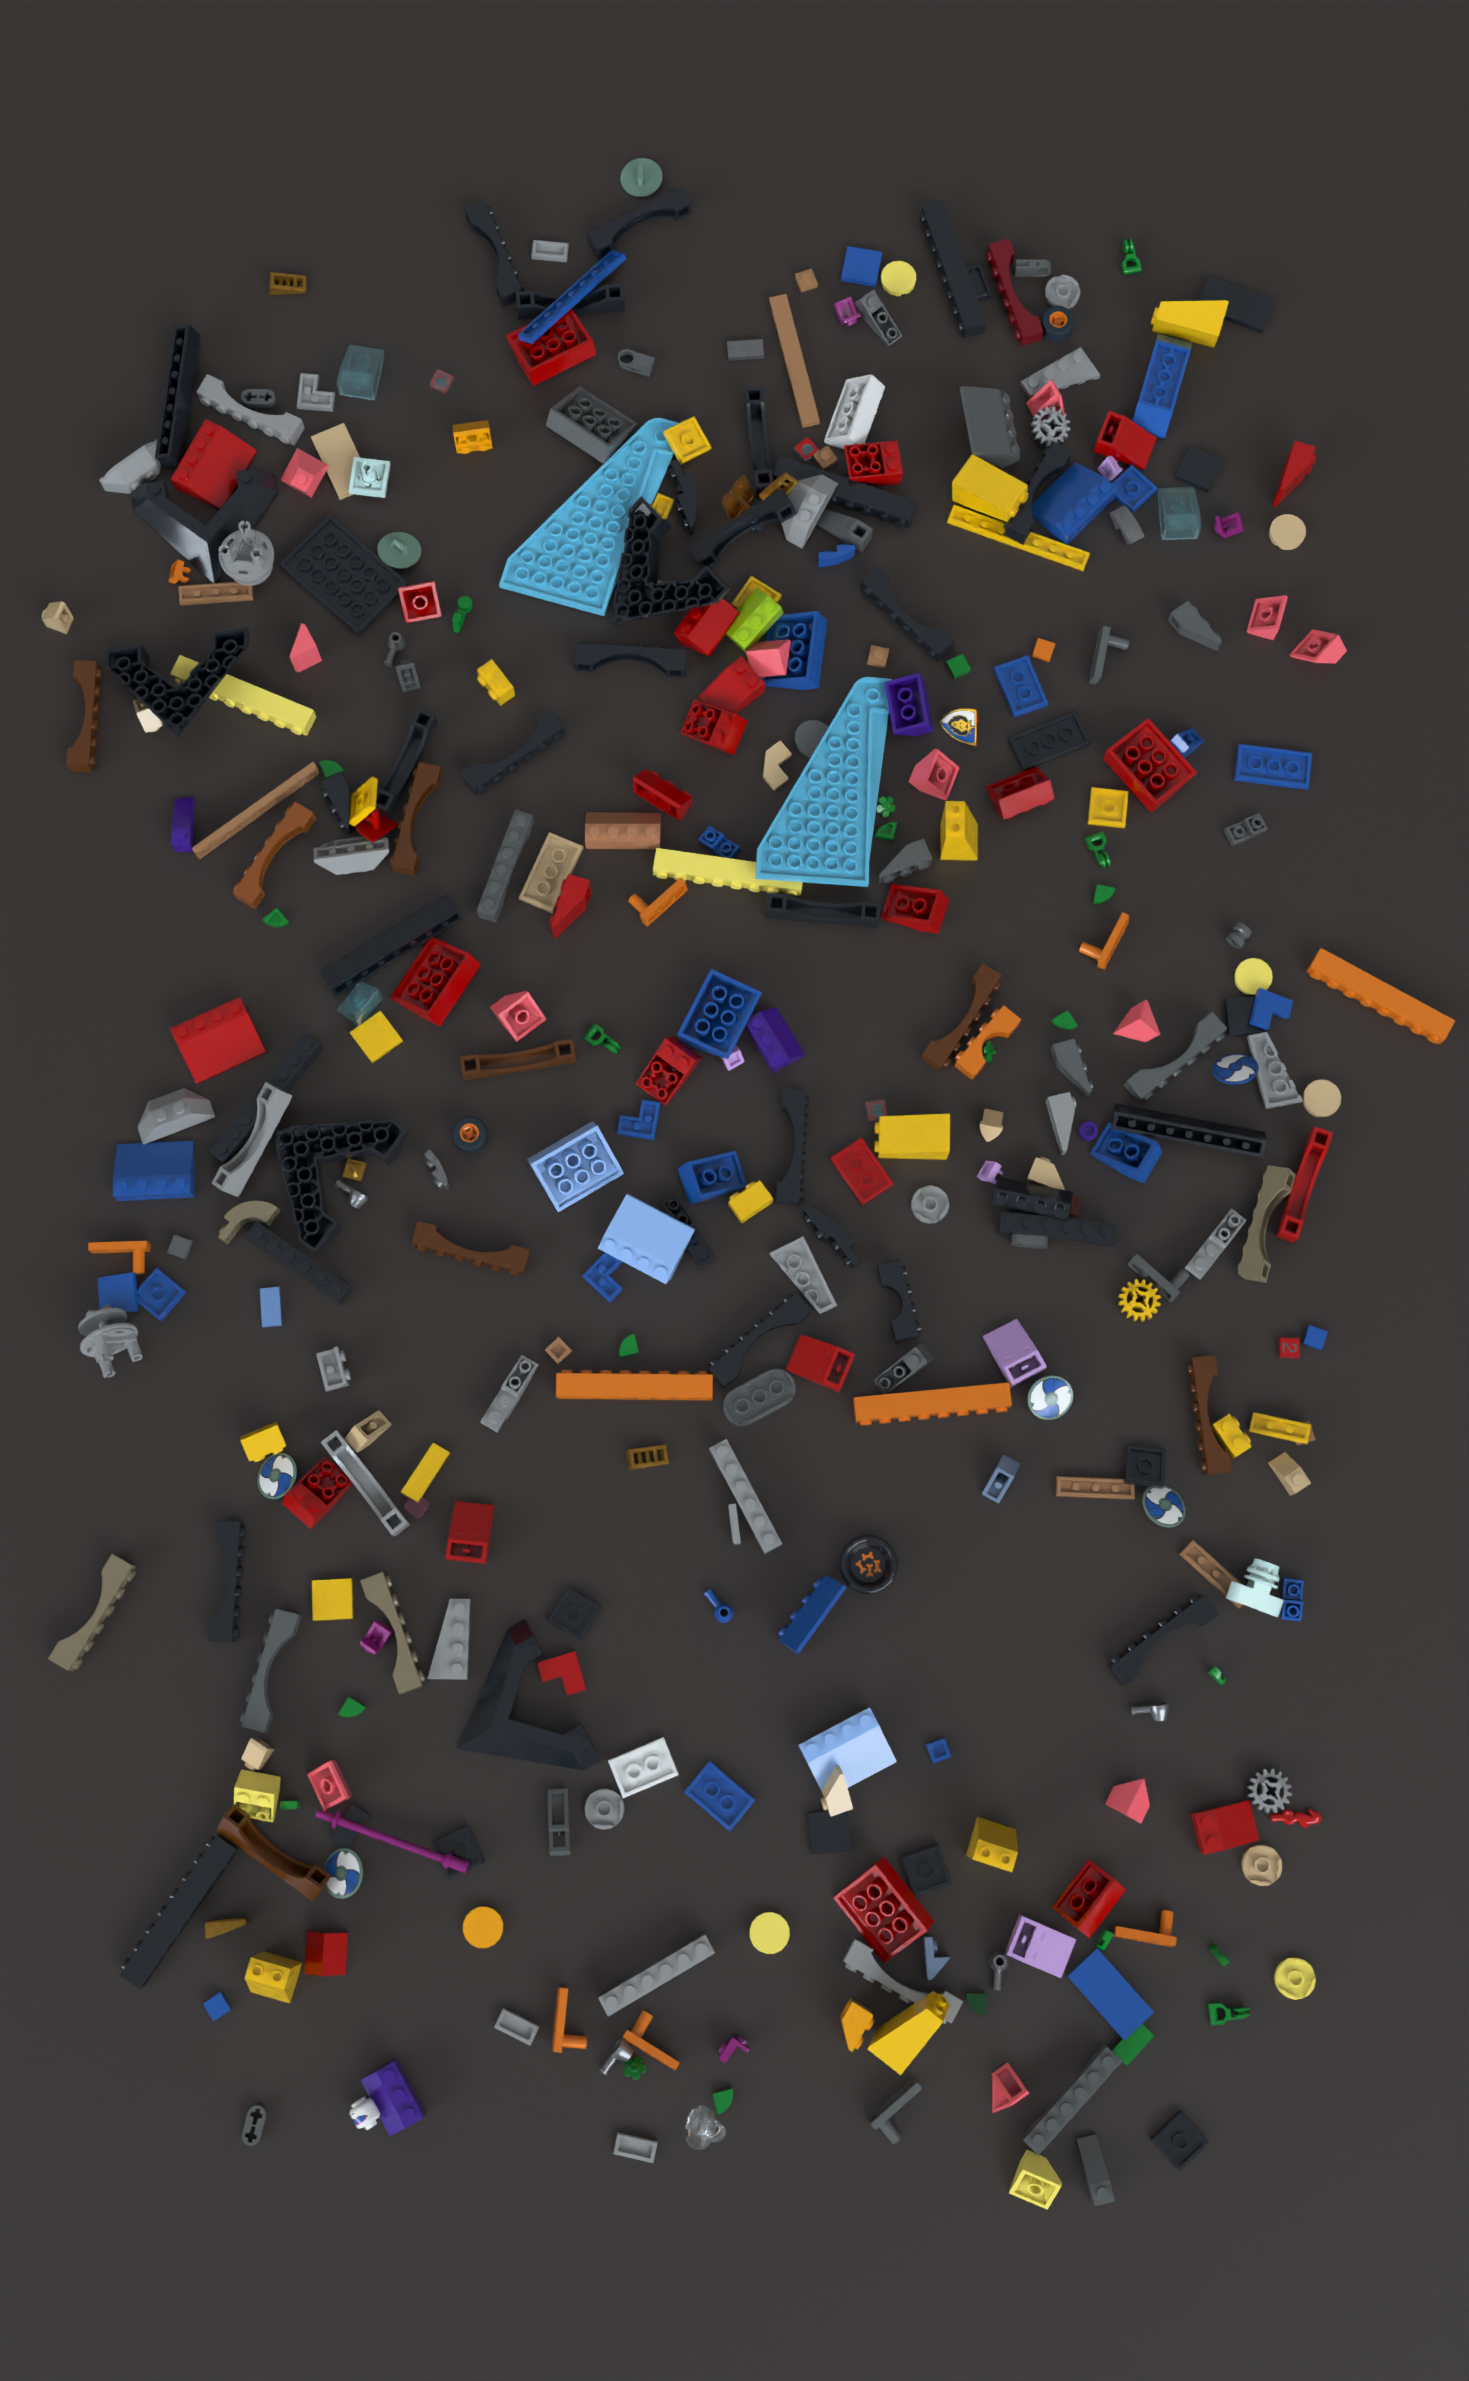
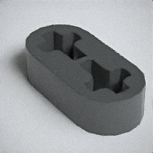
M246 389L241 393L242 403L247 408L268 409L276 404L275 394L269 389ZM267 396H270V399L266 402L265 399Z
M1012 1234L1011 1245L1045 1249L1048 1246V1238L1036 1235Z
M262 2104L253 2105L247 2113L242 2140L248 2146L256 2145L262 2138L267 2119V2109ZM260 2109V2114H263V2116L258 2118L257 2123H254L255 2115L252 2112ZM255 2127L254 2134L257 2135V2138L250 2141V2136H247V2133H250L252 2128Z

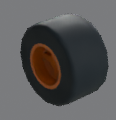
M1053 306L1047 309L1041 321L1043 336L1048 341L1055 343L1068 339L1074 326L1072 312L1063 306Z
M475 1117L462 1118L453 1128L454 1142L465 1153L479 1152L488 1141L485 1125Z

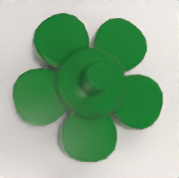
M883 796L879 797L878 803L881 805H877L876 812L881 813L882 817H888L889 812L895 811V805L892 804L894 799L891 796L886 798Z
M987 1041L986 1046H984V1059L986 1062H991V1054H996V1051L993 1050L991 1041Z
M635 2057L634 2062L632 2059L624 2062L626 2068L623 2069V2073L626 2077L631 2075L632 2079L637 2080L640 2078V2073L646 2072L647 2067L645 2064H642V2058Z

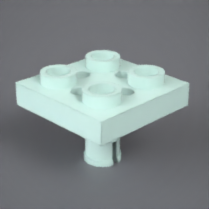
M354 457L348 490L349 494L385 498L391 466L390 461Z

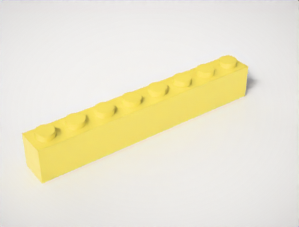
M179 655L170 673L176 685H179L181 681L184 683L198 662ZM226 674L209 696L214 701H223L229 707H238L246 714H255L263 721H272L280 728H289L297 735L303 734L307 736L316 719L313 709Z
M656 848L653 875L661 879L670 877L678 880L682 878L684 881L691 880L696 884H704L705 882L712 883L716 887L726 885L732 889L747 888L752 892H760L761 890L767 891V893H782L792 897L801 896L803 882L756 879V862Z

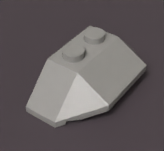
M157 439L133 452L112 467L105 476L100 478L99 481L103 489L109 492L131 494L143 484L154 480L161 470V463L155 459Z
M824 475L798 480L799 482L788 496L797 514L784 521L782 526L786 540L801 549L805 546L838 485L837 482Z
M363 836L334 840L323 844L321 847L313 848L314 863L336 875L374 870L389 853V840L384 837L371 842Z
M182 1088L149 1101L138 1125V1131L144 1145L216 1116L209 1099L186 1088Z

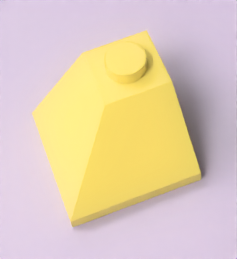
M1026 2150L1018 2165L1009 2194L1048 2210L1060 2190L1062 2182L1046 2157L1038 2156L1035 2152Z

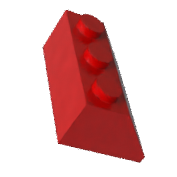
M722 598L717 604L690 609L674 631V634L682 646L710 656L740 613Z
M1036 766L985 786L996 812L1003 819L1013 818L1016 814L1028 812L1036 806L1045 805L1049 801L1054 800L1050 779Z
M644 769L632 779L633 792L679 822L692 805V797L687 791H680L671 781H664L653 770Z
M1088 1860L1052 1908L1085 1936L1090 1938L1125 1893L1126 1889L1104 1870Z

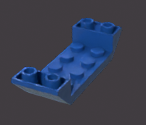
M1162 334L1157 335L1132 421L1153 436L1165 439L1192 343Z

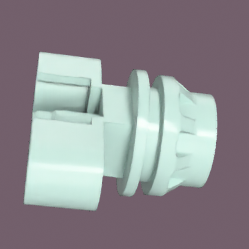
M1254 1558L1253 1564L1247 1568L1249 1575L1244 1574V1578L1248 1579L1247 1586L1231 1581L1226 1599L1278 1617L1284 1600L1269 1594L1271 1588H1278L1274 1583L1279 1582L1278 1571L1280 1567Z

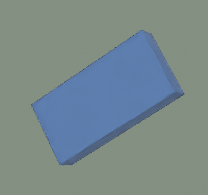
M280 1287L260 1288L262 1327L282 1326Z

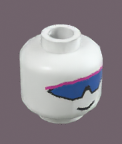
M364 2096L351 2104L352 2108L349 2114L357 2128L365 2127L368 2130L377 2124L376 2119L379 2118L380 2112L373 2099H366Z

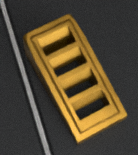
M270 272V295L306 293L305 275ZM297 282H300L301 287H297Z
M784 472L766 487L759 496L763 501L780 489H783L786 495H788L799 481L787 472Z
M666 1445L628 1449L626 1451L629 1471L669 1464ZM658 1450H660L661 1460H662V1461H658V1456H657V1451H658ZM649 1452H652L654 1462L650 1461ZM641 1453H644L645 1463H642ZM634 1454H636L637 1464L634 1462Z
M249 1918L209 1920L205 1923V1938L210 1939L249 1923Z

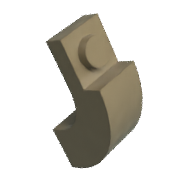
M264 1201L241 1203L228 1211L224 1216L229 1223L222 1226L218 1238L228 1245L244 1224L259 1221L270 1226L280 1213V1210L273 1204Z

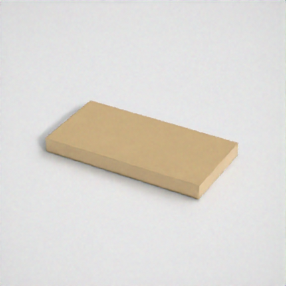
M342 423L311 436L321 461L329 466L326 472L340 500L353 495L349 494L348 491L354 457L360 458L345 424Z
M549 832L521 891L519 900L554 913L556 899L558 896L561 897L563 891L561 890L562 881L567 879L568 874H572L583 846Z

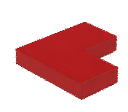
M576 1651L537 1663L542 1682L562 1677L567 1696L587 1690Z

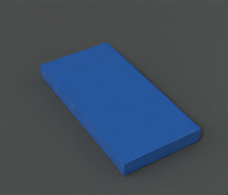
M1238 744L1234 781L1308 790L1312 753Z
M1095 1949L1067 1976L1124 2041L1154 2013L1098 1949Z

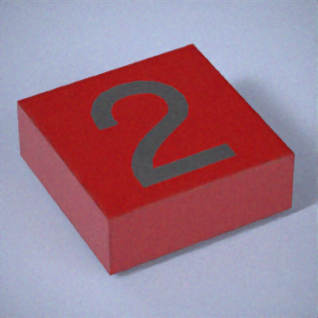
M1279 1338V1358H1300L1299 1338Z

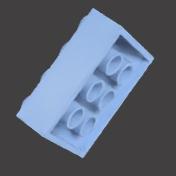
M593 1121L527 1159L557 1212L624 1174L600 1129Z
M627 1193L607 1228L598 1249L667 1284L671 1280L695 1229Z
M870 1707L798 1745L821 1790L837 1765L840 1766L848 1788L897 1762Z

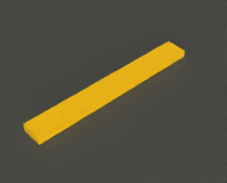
M953 505L947 523L1081 571H1084L1090 556L1089 552L1030 532L1024 545L1004 536L1006 528H1003L1005 522L957 505Z

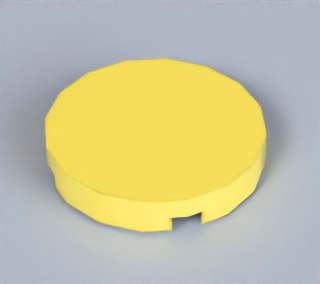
M893 261L887 264L882 271V287L890 295L901 296L905 293L908 294L914 289L916 272L906 262Z
M1250 958L1241 962L1236 968L1234 980L1241 992L1246 995L1256 996L1257 989L1267 990L1269 988L1273 975L1272 970L1263 960Z
M764 1912L752 1921L750 1939L758 1951L765 1954H775L781 1951L788 1943L790 1937L789 1926L781 1915L774 1912Z
M1297 1957L1286 1958L1276 1967L1274 1974L1275 1985L1285 1997L1294 2000L1302 1999L1309 1996L1313 1991L1316 1977L1312 1966L1305 1960Z

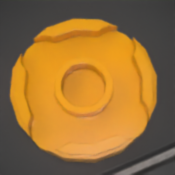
M480 1906L473 1909L466 1916L463 1922V1933L471 1945L477 1948H488L501 1938L504 1923L501 1915L495 1909Z

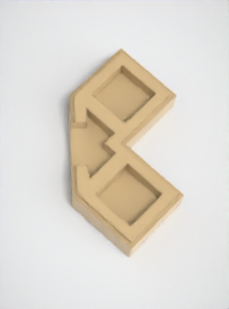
M781 740L769 748L765 754L763 779L774 792L789 781L788 776L779 765L789 759L792 753Z

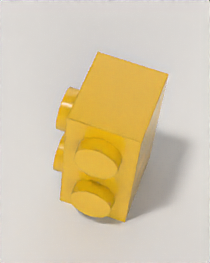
M492 659L477 669L479 683L488 689L490 697L496 700L500 706L515 696L514 687Z
M760 1180L757 1183L755 1181L749 1183L745 1187V1191L742 1193L736 1192L729 1198L728 1206L741 1224L773 1203L772 1196Z
M1228 1414L1211 1425V1429L1224 1450L1229 1452L1230 1459L1232 1460L1252 1446L1250 1445L1251 1440L1248 1435L1240 1430L1238 1420Z
M277 1421L240 1437L249 1462L253 1460L254 1462L261 1461L265 1458V1455L271 1452L277 1454L283 1451V1447L286 1446Z

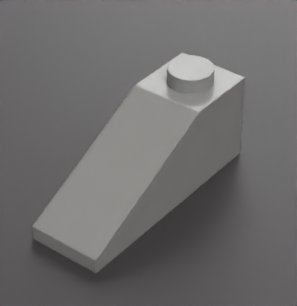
M1070 1092L1050 1096L1046 1100L1060 1155H1065L1067 1151L1074 1112L1077 1107L1074 1097H1071Z

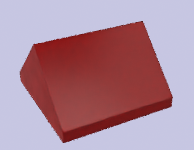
M434 581L398 587L406 623L442 617Z
M307 1931L304 1974L317 1976L346 1975L348 1932Z

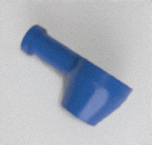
M712 1589L704 1593V1596L715 1607L714 1616L716 1620L721 1623L729 1622L734 1615L733 1608L727 1603H721ZM722 1609H726L728 1611V1615L723 1617L721 1616L720 1611Z

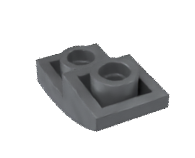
M1125 505L1109 513L1116 530L1120 529L1127 545L1145 537L1137 520Z
M1260 813L1245 818L1240 823L1226 827L1223 831L1231 846H1235L1267 831L1268 828Z
M429 1149L424 1155L427 1159L425 1163L432 1170L436 1168L432 1172L434 1176L433 1181L439 1188L444 1187L448 1190L450 1186L446 1173L437 1157Z

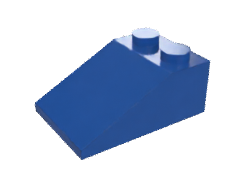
M1108 1122L1090 1155L1121 1174L1144 1184L1163 1152L1157 1141L1139 1134L1111 1129V1123Z
M736 1151L690 1161L678 1168L689 1205L728 1194L747 1186Z

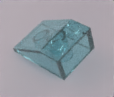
M349 345L339 370L337 380L339 394L375 400L385 350Z
M1194 487L1158 488L1161 540L1198 539L1201 531V518Z

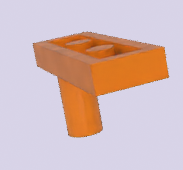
M679 878L651 905H647L637 894H633L628 902L641 913L639 914L641 921L648 927L688 891L687 885L682 878Z
M1122 912L1103 950L1083 942L1079 952L1097 959L1098 967L1105 970L1129 923V915Z
M148 1241L88 1243V1250L93 1254L133 1252V1272L144 1274L145 1252H151V1244Z
M1161 1910L1159 1934L1115 1926L1112 1931L1113 1936L1168 1947L1176 1946L1177 1937L1171 1936L1174 1912Z
M558 1986L552 2051L562 2053V2047L586 2049L587 2036L564 2034L568 1988L566 1986Z
M643 2010L631 2032L626 2030L622 2038L675 2071L680 2062L641 2039L653 2018L651 2014Z

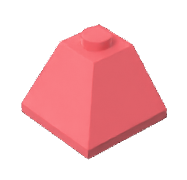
M297 448L280 481L312 498L329 466Z
M1312 629L1290 653V657L1314 663L1336 664L1347 650L1338 634Z
M934 749L915 765L909 783L921 792L947 800L960 767L941 751Z
M528 991L505 995L490 1007L500 1023L516 1042L547 1020Z

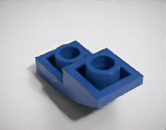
M844 543L837 545L836 552L830 550L819 552L818 567L832 566L851 559L855 555V545Z
M710 825L698 839L700 843L719 857L734 859L741 850L740 846L725 838L723 833Z
M1283 1577L1281 1599L1284 1601L1281 1607V1619L1302 1620L1303 1579Z

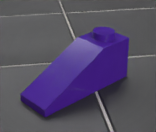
M194 797L175 798L171 826V845L175 852H193L192 847L195 846Z

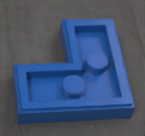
M1262 988L1257 989L1249 1024L1267 1030L1270 1026L1272 1014L1288 1019L1293 1000Z
M642 1099L639 1118L620 1115L617 1135L655 1140L661 1102Z
M604 1252L582 1277L610 1303L623 1290L610 1277L623 1262Z

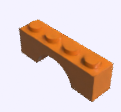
M1005 1006L1000 1010L997 1008L990 1016L992 1020L989 1023L985 1022L979 1029L981 1033L977 1037L973 1036L967 1043L969 1047L966 1051L961 1050L955 1057V1060H957L955 1067L971 1080L976 1077L986 1063L982 1054V1045L985 1041L997 1036L1008 1038L1021 1022V1018Z

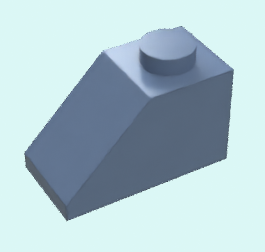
M1003 1454L982 1495L999 1504L1014 1479L1020 1463Z

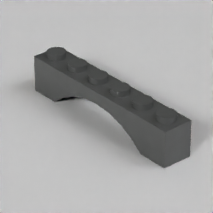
M515 809L477 908L479 918L494 923L497 922L514 867L534 825L532 814Z
M1212 1011L1196 1025L1191 1044L1180 1058L1163 1067L1140 1069L1125 1082L1124 1087L1138 1103L1142 1099L1148 1100L1154 1094L1153 1090L1157 1087L1161 1089L1168 1083L1167 1079L1173 1076L1175 1078L1183 1071L1181 1068L1184 1065L1190 1066L1197 1060L1195 1056L1200 1052L1202 1055L1211 1048V1043L1221 1041L1225 1037L1224 1033L1228 1028Z
M275 1609V1612L271 1613L269 1618L271 1626L269 1632L266 1631L263 1643H265V1647L258 1656L257 1662L260 1664L258 1671L255 1670L252 1676L254 1684L252 1691L249 1690L246 1697L248 1705L247 1709L243 1710L241 1714V1727L268 1733L273 1717L267 1688L269 1670L279 1650L288 1640L296 1635L302 1615L280 1609Z
M1103 2044L1089 2059L1067 2090L1021 2135L1023 2141L1039 2156L1122 2061Z

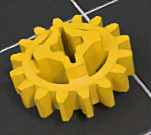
M1135 1279L1134 1285L1128 1282L1126 1284L1128 1289L1123 1287L1121 1291L1124 1294L1118 1295V1298L1122 1299L1118 1305L1124 1307L1121 1312L1128 1313L1126 1318L1133 1316V1321L1140 1317V1320L1143 1322L1145 1321V1316L1151 1319V1312L1156 1314L1158 1310L1155 1307L1161 1305V1303L1157 1302L1161 1296L1155 1294L1158 1289L1151 1288L1153 1283L1145 1285L1144 1279L1141 1283ZM1138 1288L1144 1289L1146 1292L1139 1291ZM1128 1293H1130L1129 1295H1130V1297H1131L1129 1303H1127V1295H1128ZM1137 1298H1138V1299H1140V1298L1143 1299V1301H1142V1302H1139V1303H1137L1135 1300H1136ZM1150 1298L1152 1299L1151 1307L1148 1304ZM1132 1309H1137L1141 1313L1135 1312Z

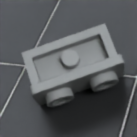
M338 1346L316 1354L326 1392L349 1386L348 1380H351L349 1369H345L343 1363L346 1361L344 1350H340Z

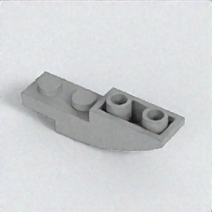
M1231 1208L1185 1269L1201 1280L1247 1220Z
M521 1355L501 1386V1390L481 1419L483 1425L495 1432L499 1431L529 1384L538 1367L537 1363Z

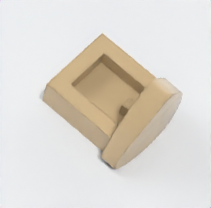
M984 1109L983 1119L980 1121V1131L987 1142L995 1139L1002 1132L1003 1112Z

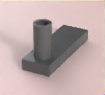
M1103 626L1098 632L1089 683L1096 685L1101 679L1107 645L1123 650L1128 648L1129 639L1110 635L1111 627Z
M1138 1254L1127 1264L1149 1284L1153 1283L1152 1287L1154 1289L1157 1288V1291L1170 1303L1181 1293L1178 1289L1190 1276L1185 1269L1181 1268L1168 1281Z
M914 2077L867 2118L871 2126L875 2130L880 2128L892 2144L897 2143L902 2138V2135L890 2122L889 2118L922 2090V2087Z

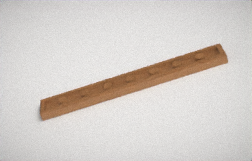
M787 294L769 297L802 428L819 425L820 420Z
M311 762L192 847L198 859L207 855L319 774V770L315 763Z

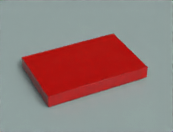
M862 1137L830 1158L862 1206L894 1185Z

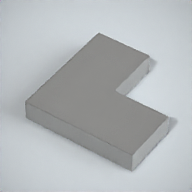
M301 373L297 409L333 412L335 393L318 391V374Z

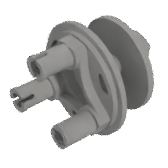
M241 521L238 525L239 530L230 534L219 547V561L224 572L236 582L246 586H253L262 583L271 574L274 562V548L266 535L251 529L248 521H246V524L244 521Z
M105 1305L99 1310H89L78 1326L80 1334L86 1336L80 1344V1350L86 1356L95 1357L104 1378L115 1375V1370L111 1363L114 1359L113 1354L127 1348L133 1362L143 1358L137 1342V1327L133 1324L125 1323L127 1315L123 1309L112 1308L110 1305Z

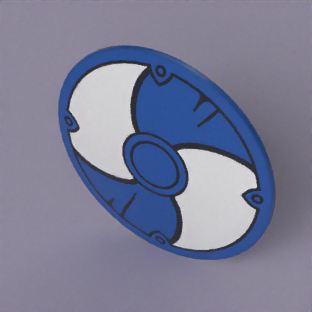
M1245 1054L1223 1056L1214 1063L1212 1068L1213 1075L1218 1081L1232 1085L1252 1080L1259 1070L1257 1061Z

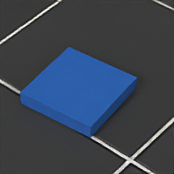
M847 246L841 281L876 287L882 252Z
M1132 464L1112 482L1118 488L1115 499L1122 506L1125 505L1132 514L1158 489Z
M157 1267L137 1289L138 1303L160 1322L187 1293Z
M131 1272L98 1278L99 1309H102L105 1305H110L112 1308H121L126 1313L138 1311L136 1273Z

